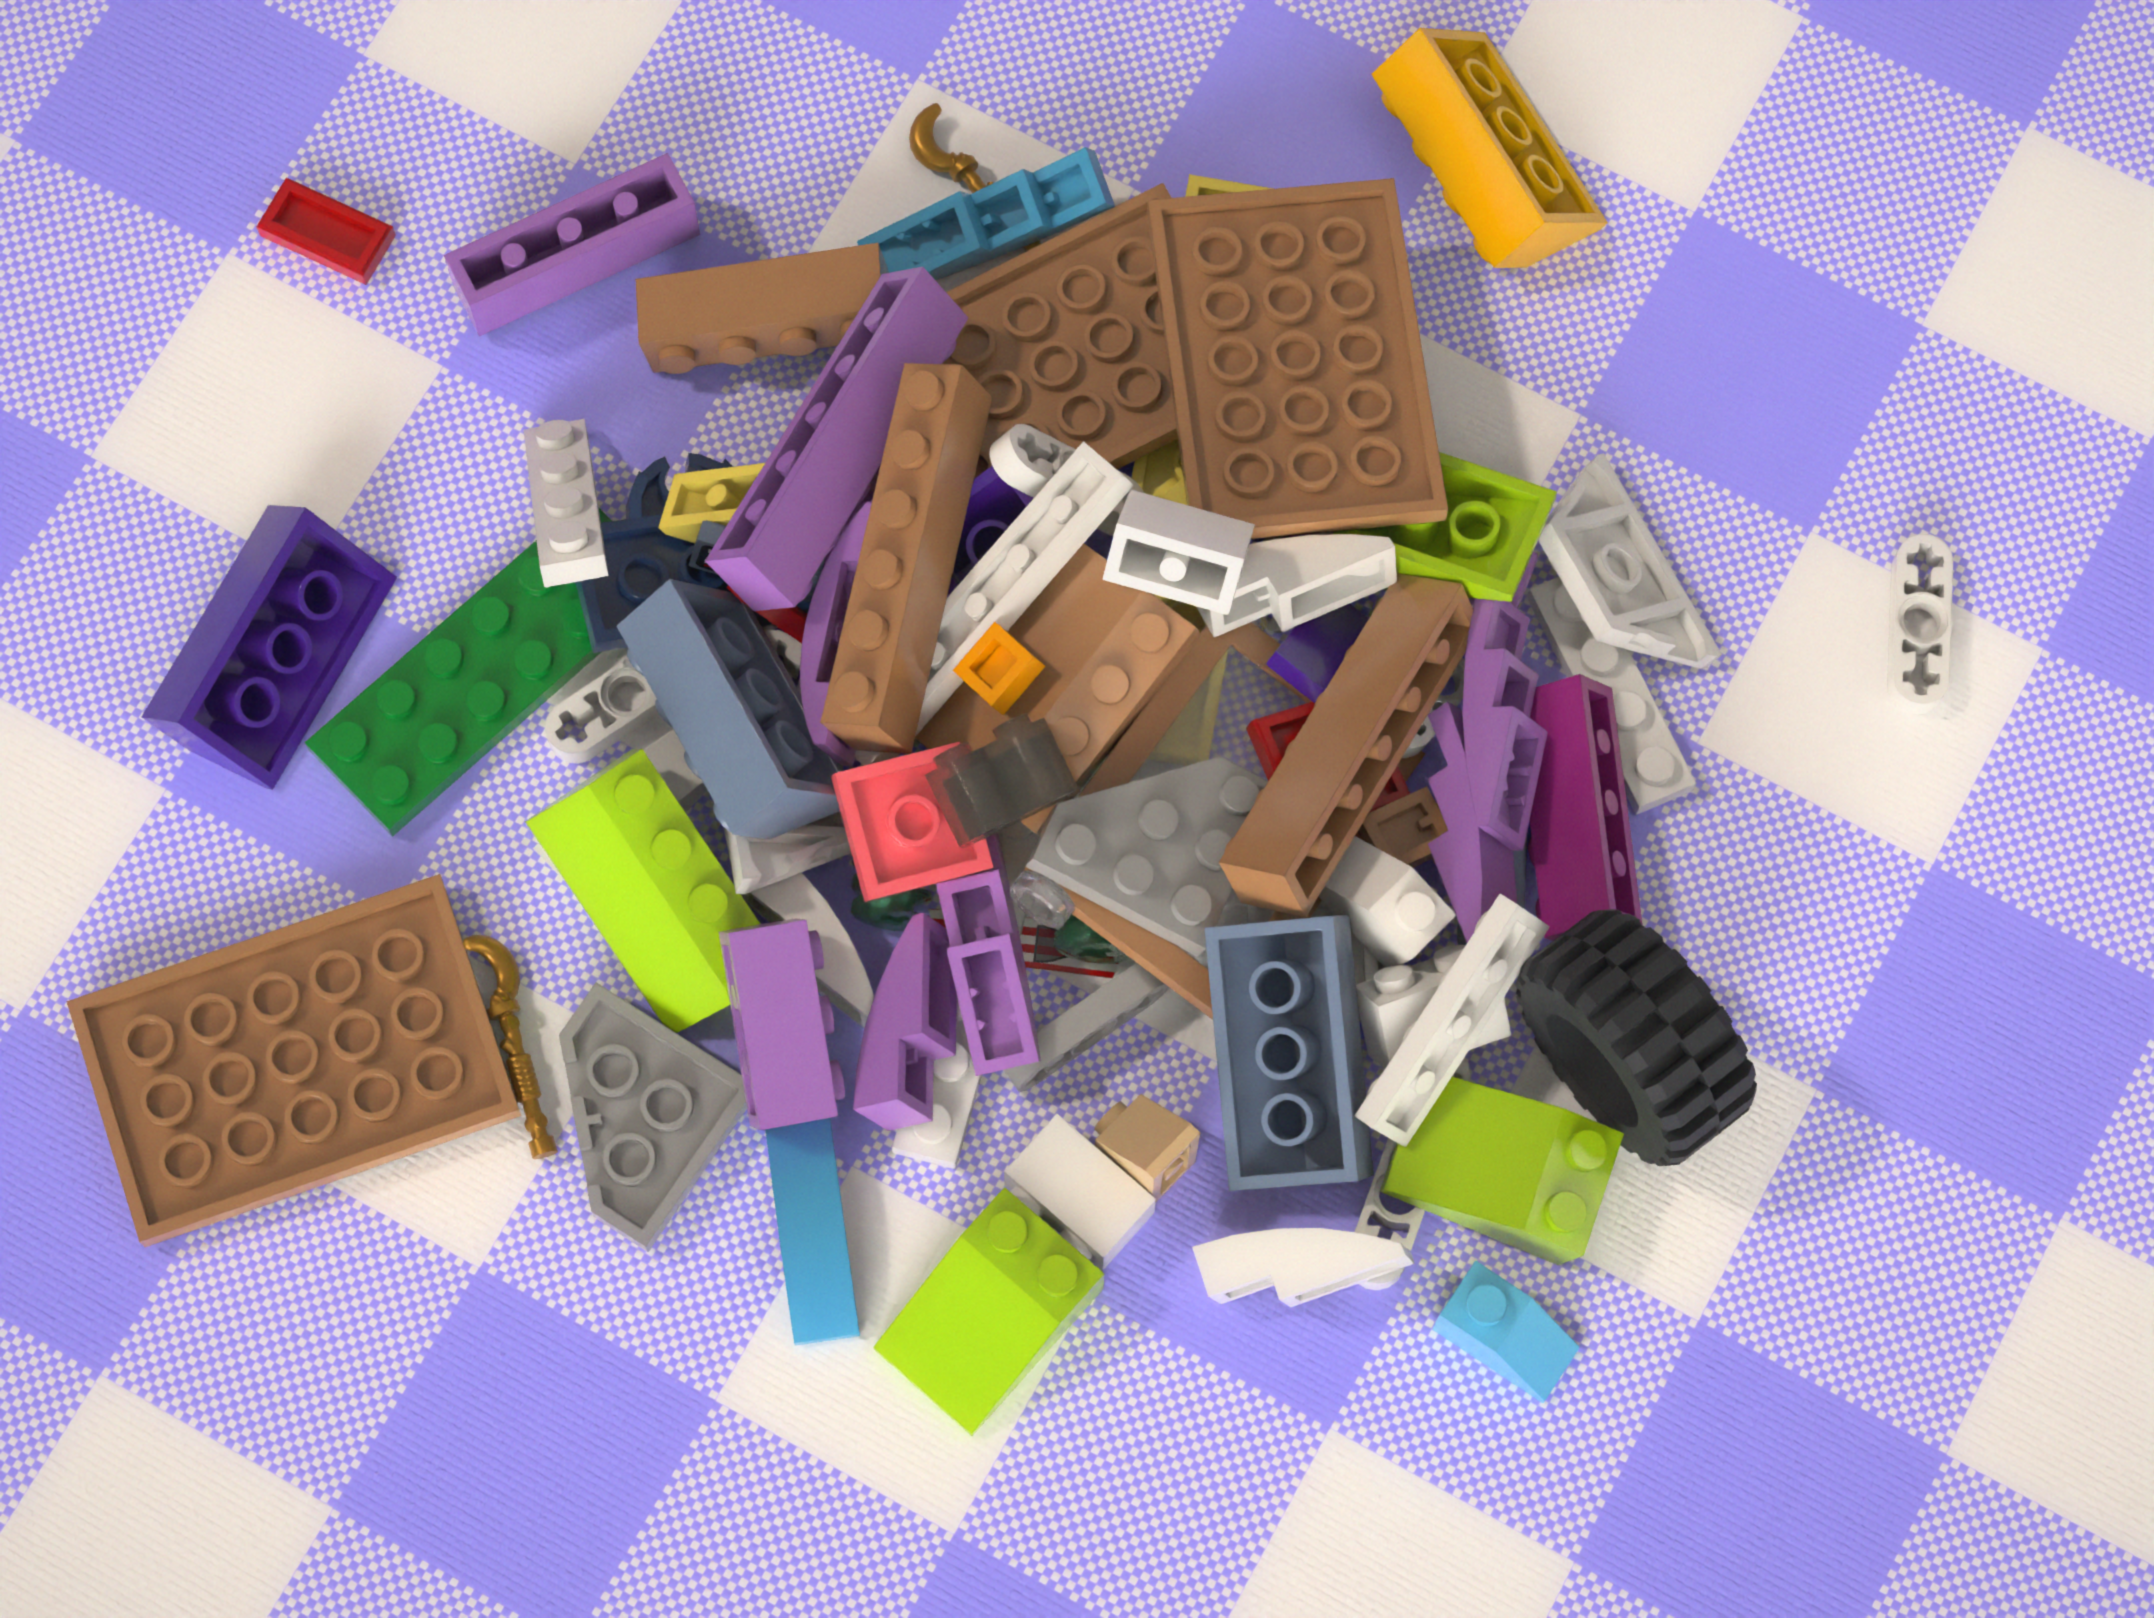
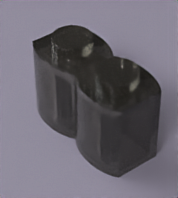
M1028 713L1019 715L995 727L992 731L997 740L973 751L969 742H965L933 758L937 769L925 776L960 848L964 849L1081 792L1045 718L1032 722Z

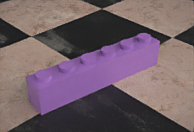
M924 267L885 273L880 276L705 560L753 611L795 607L796 604L807 596L812 588L814 574L825 556L833 550L842 534L841 529L855 506L861 503L870 492V481L881 465L904 363L941 364L951 356L956 348V338L967 322L968 316Z

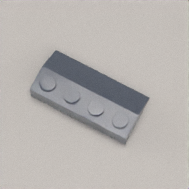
M669 579L617 625L620 634L628 646L627 657L630 663L647 680L657 698L655 701L657 712L674 729L686 750L684 752L686 764L703 781L715 803L713 811L716 818L732 835L770 840L840 811L831 776L844 770L839 763L813 744L806 724L801 694L750 607L741 602L732 592Z
M1349 915L1204 928L1229 1191L1353 1182L1374 1176L1370 1129L1367 1124L1355 1117V1114L1366 1099V1087Z

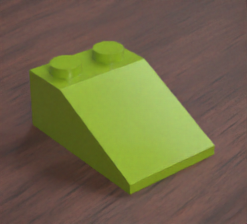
M1439 452L1448 505L1446 521L1333 532V534L1389 537L1395 546L1397 573L1461 583L1468 598L1512 602L1556 500L1557 491Z
M1451 1077L1408 1145L1404 1147L1396 1142L1380 1192L1553 1264L1560 1265L1584 1256L1624 1133L1565 1108Z
M1004 1187L957 1239L877 1341L873 1350L969 1435L973 1436L1100 1294L1104 1287L1105 1274Z

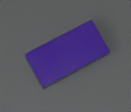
M1349 603L1297 625L1267 661L1266 665L1315 703L1318 696L1327 688L1343 662L1347 649L1354 644L1369 618Z

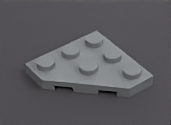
M1219 756L1058 803L1050 811L1025 867L1198 957L1206 950L1204 928L1216 927L1232 891V886L1219 861L1224 854L1226 845L1238 832L1254 806L1258 793L1265 788L1268 781Z
M596 982L559 1034L579 1148L582 1154L589 1202L594 1218L649 1252L746 1111L747 1104L741 1074Z

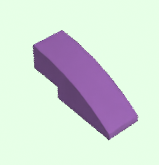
M925 913L912 915L891 954L876 989L866 1021L856 1068L853 1110L887 1131L933 1121L934 1060L956 1055L957 993L946 948L950 947L946 928Z

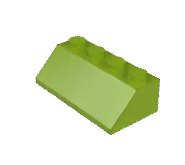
M642 748L631 749L525 821L664 1026L678 1033L730 1005L718 931L754 926L760 923L741 894H736L734 884Z

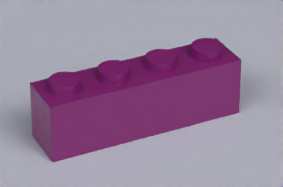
M1581 674L1538 686L1535 690L1530 718L1548 731L1529 819L1532 837H1530L1528 842V852L1530 860L1536 869L1539 894L1535 906L1536 916L1550 926L1544 938L1554 941L1589 913L1597 910H1620L1622 914H1631L1638 918L1643 926L1612 687Z

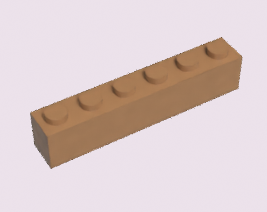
M904 363L820 721L821 724L854 750L912 753L992 402V396L962 365Z
M1397 573V582L1390 585L1383 597L1377 601L1372 615L1354 644L1347 649L1343 662L1325 691L1318 696L1314 709L1296 738L1289 743L1285 755L1265 788L1258 793L1254 806L1243 824L1226 845L1219 864L1241 903L1301 917L1308 915L1466 652L1470 622L1474 610L1461 583Z

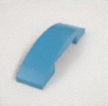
M831 1118L766 1129L774 1203L794 1345L860 1336Z

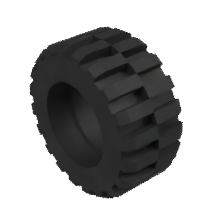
M1616 909L1597 910L1589 913L1522 965L1515 985L1517 987V1003L1523 1007L1522 1017L1526 1026L1532 1030L1535 1036L1534 1041L1541 1053L1547 1056L1553 1066V1071L1560 1081L1565 1082L1572 1091L1573 1097L1584 1110H1588L1598 1123L1624 1133L1620 1145L1630 1153H1637L1642 1161L1648 1164H1656L1657 1166L1679 1165L1749 1111L1757 1090V1083L1754 1081L1756 1076L1753 1063L1747 1059L1746 1053L1748 1049L1742 1037L1736 1034L1731 1025L1733 1021L1724 1007L1719 1006L1710 993L1712 990L1701 976L1697 977L1688 967V961L1676 949H1671L1664 943L1663 937L1651 927L1645 928L1642 926L1640 920L1633 915L1622 914L1620 910Z

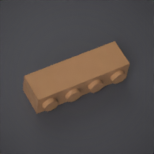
M872 243L638 278L635 280L639 345L653 373L682 374L691 371L694 367L711 364L743 365L759 357L779 354L790 356L808 355L816 349L838 346L880 276L889 273L879 244Z

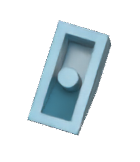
M1476 1260L1440 1313L1432 1329L1541 1403L1545 1402L1580 1348L1532 1297Z

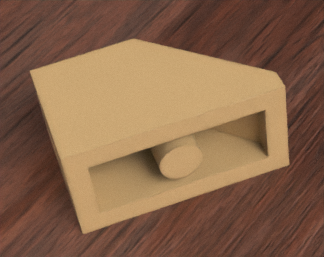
M1142 1094L1128 1107L1122 1101L1116 1103L1094 1128L1099 1134L1095 1139V1147L1156 1198V1202L1196 1162L1200 1132L1188 1121Z

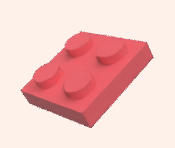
M960 741L837 772L831 776L864 902L994 868Z

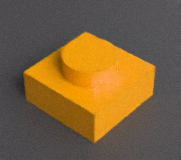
M994 622L952 671L991 707L1004 715L1046 666L1007 630Z

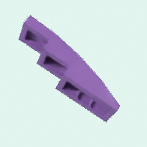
M1474 598V611L1471 617L1465 652L1462 709L1466 772L1477 826L1510 850L1523 851L1548 731L1530 718L1539 674L1521 661L1530 618L1508 601Z
M1447 701L1428 714V717L1448 766L1431 776L1428 781L1448 831L1428 843V846L1468 943L1474 934L1477 922L1491 908L1499 894H1502L1514 903L1517 902L1514 856L1512 850L1477 826L1466 772L1462 710Z
M992 806L978 808L994 868L936 884L950 947L946 948L976 1076L1041 1061L1021 939Z

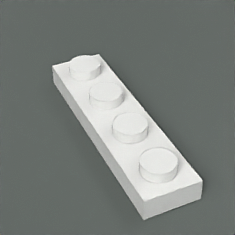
M585 419L574 421L551 420L541 424L539 427L524 429L539 564L544 587L608 576Z
M1560 577L1530 588L1527 599L1566 677L1581 674L1612 687L1625 791L1635 814L1638 815L1692 792L1697 783L1630 651L1596 641L1588 625L1581 618L1577 606Z
M1499 894L1491 908L1477 922L1474 934L1453 966L1447 969L1441 977L1438 989L1417 1021L1405 1032L1402 1044L1381 1076L1369 1087L1366 1099L1355 1114V1117L1377 1132L1406 1147L1520 973L1522 965L1529 960L1550 926L1507 897Z

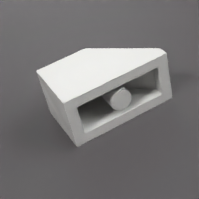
M1356 836L1319 895V898L1335 915H1349L1351 932L1385 968L1401 965L1413 959L1456 916L1453 910L1411 866Z

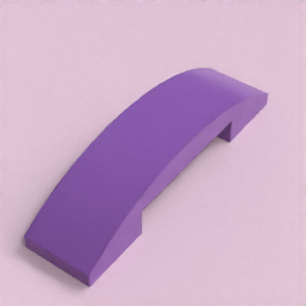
M866 502L857 512L831 551L811 599L802 639L800 688L806 724L813 744L841 766H853L856 750L852 749L832 731L827 729L820 721L872 502Z

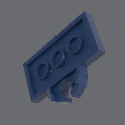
M688 453L685 473L733 466L726 458L721 463L701 454ZM665 456L654 461L643 472H638L626 504V519L601 523L608 576L576 582L593 653L628 648L617 625L669 579L731 592L727 588L728 584L719 575L688 566L695 543L666 535L658 528L669 494L665 481L670 466ZM801 601L796 606L808 613L810 603ZM753 611L761 626L773 625L766 618Z

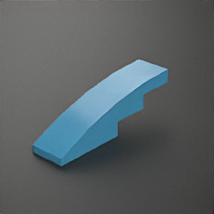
M1084 147L1035 172L1022 169L972 194L959 191L858 240L857 243L858 246L878 243L889 273L924 267L935 280H938L1063 231L1115 207L1095 150Z

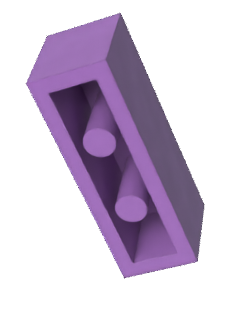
M795 918L718 931L750 1126L758 1130H766L837 1117L836 1100L844 1099L845 1087L838 1060L829 1061L825 1035L834 1033V1018L828 996H819L815 970L823 969L824 958L817 930L808 931L807 920Z

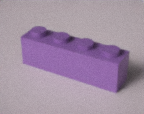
M666 153L445 254L444 258L453 287L479 336H482L699 236L700 230L695 202L671 157Z

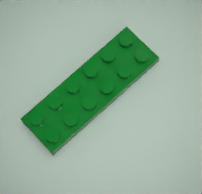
M599 508L601 523L611 522L612 520ZM536 540L305 741L306 747L393 837L601 653L592 652L576 582L544 587Z

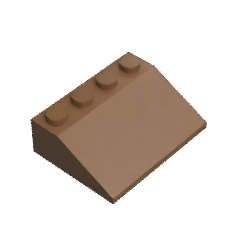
M1083 544L1008 630L1015 639L1046 666L1009 710L1002 715L963 681L915 736V739L928 749L960 741L970 782L1037 835H1040L1050 811L1058 803L1076 797L1150 699L1201 636L1194 625L1152 593L1103 580L1107 560L1086 544Z

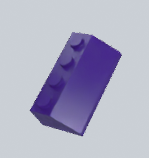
M268 505L141 718L187 750L266 789L273 790L396 581L397 576L306 507Z

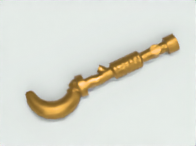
M933 103L926 107L916 116L909 134L910 149L916 160L928 169L940 173L949 172L954 182L964 181L972 193L995 183L987 182V186L983 183L981 177L975 172L978 168V162L974 156L964 154L963 152H960L959 155H956L954 152L947 153L937 145L933 136V127L937 117L942 112L938 103ZM1036 241L1023 248L1028 251L1041 243Z
M486 935L466 937L463 940L464 948L483 956L493 968L497 979V989L494 990L493 995L490 997V1008L487 1009L490 1020H499L501 1030L505 1036L500 1042L499 1047L509 1055L505 1063L511 1078L510 1081L516 1101L523 1105L526 1116L525 1128L531 1133L532 1140L528 1145L532 1159L552 1156L558 1150L554 1136L548 1135L546 1130L548 1120L541 1112L538 1101L542 1094L536 1073L534 1072L535 1069L531 1055L524 1052L519 1029L520 1021L514 1015L521 1010L518 1000L515 999L520 985L519 967L508 948L497 939Z

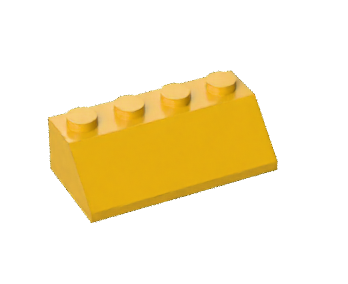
M1419 28L1371 74L1383 92L1381 98L1384 106L1394 117L1402 122L1413 140L1412 149L1422 163L1431 168L1444 188L1442 195L1445 202L1456 214L1463 218L1474 236L1473 244L1476 251L1494 268H1527L1600 231L1608 224L1485 32Z

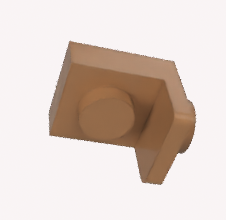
M1426 786L1368 813L1358 831L1365 842L1414 868L1431 859L1436 865L1428 843L1448 831L1438 804Z

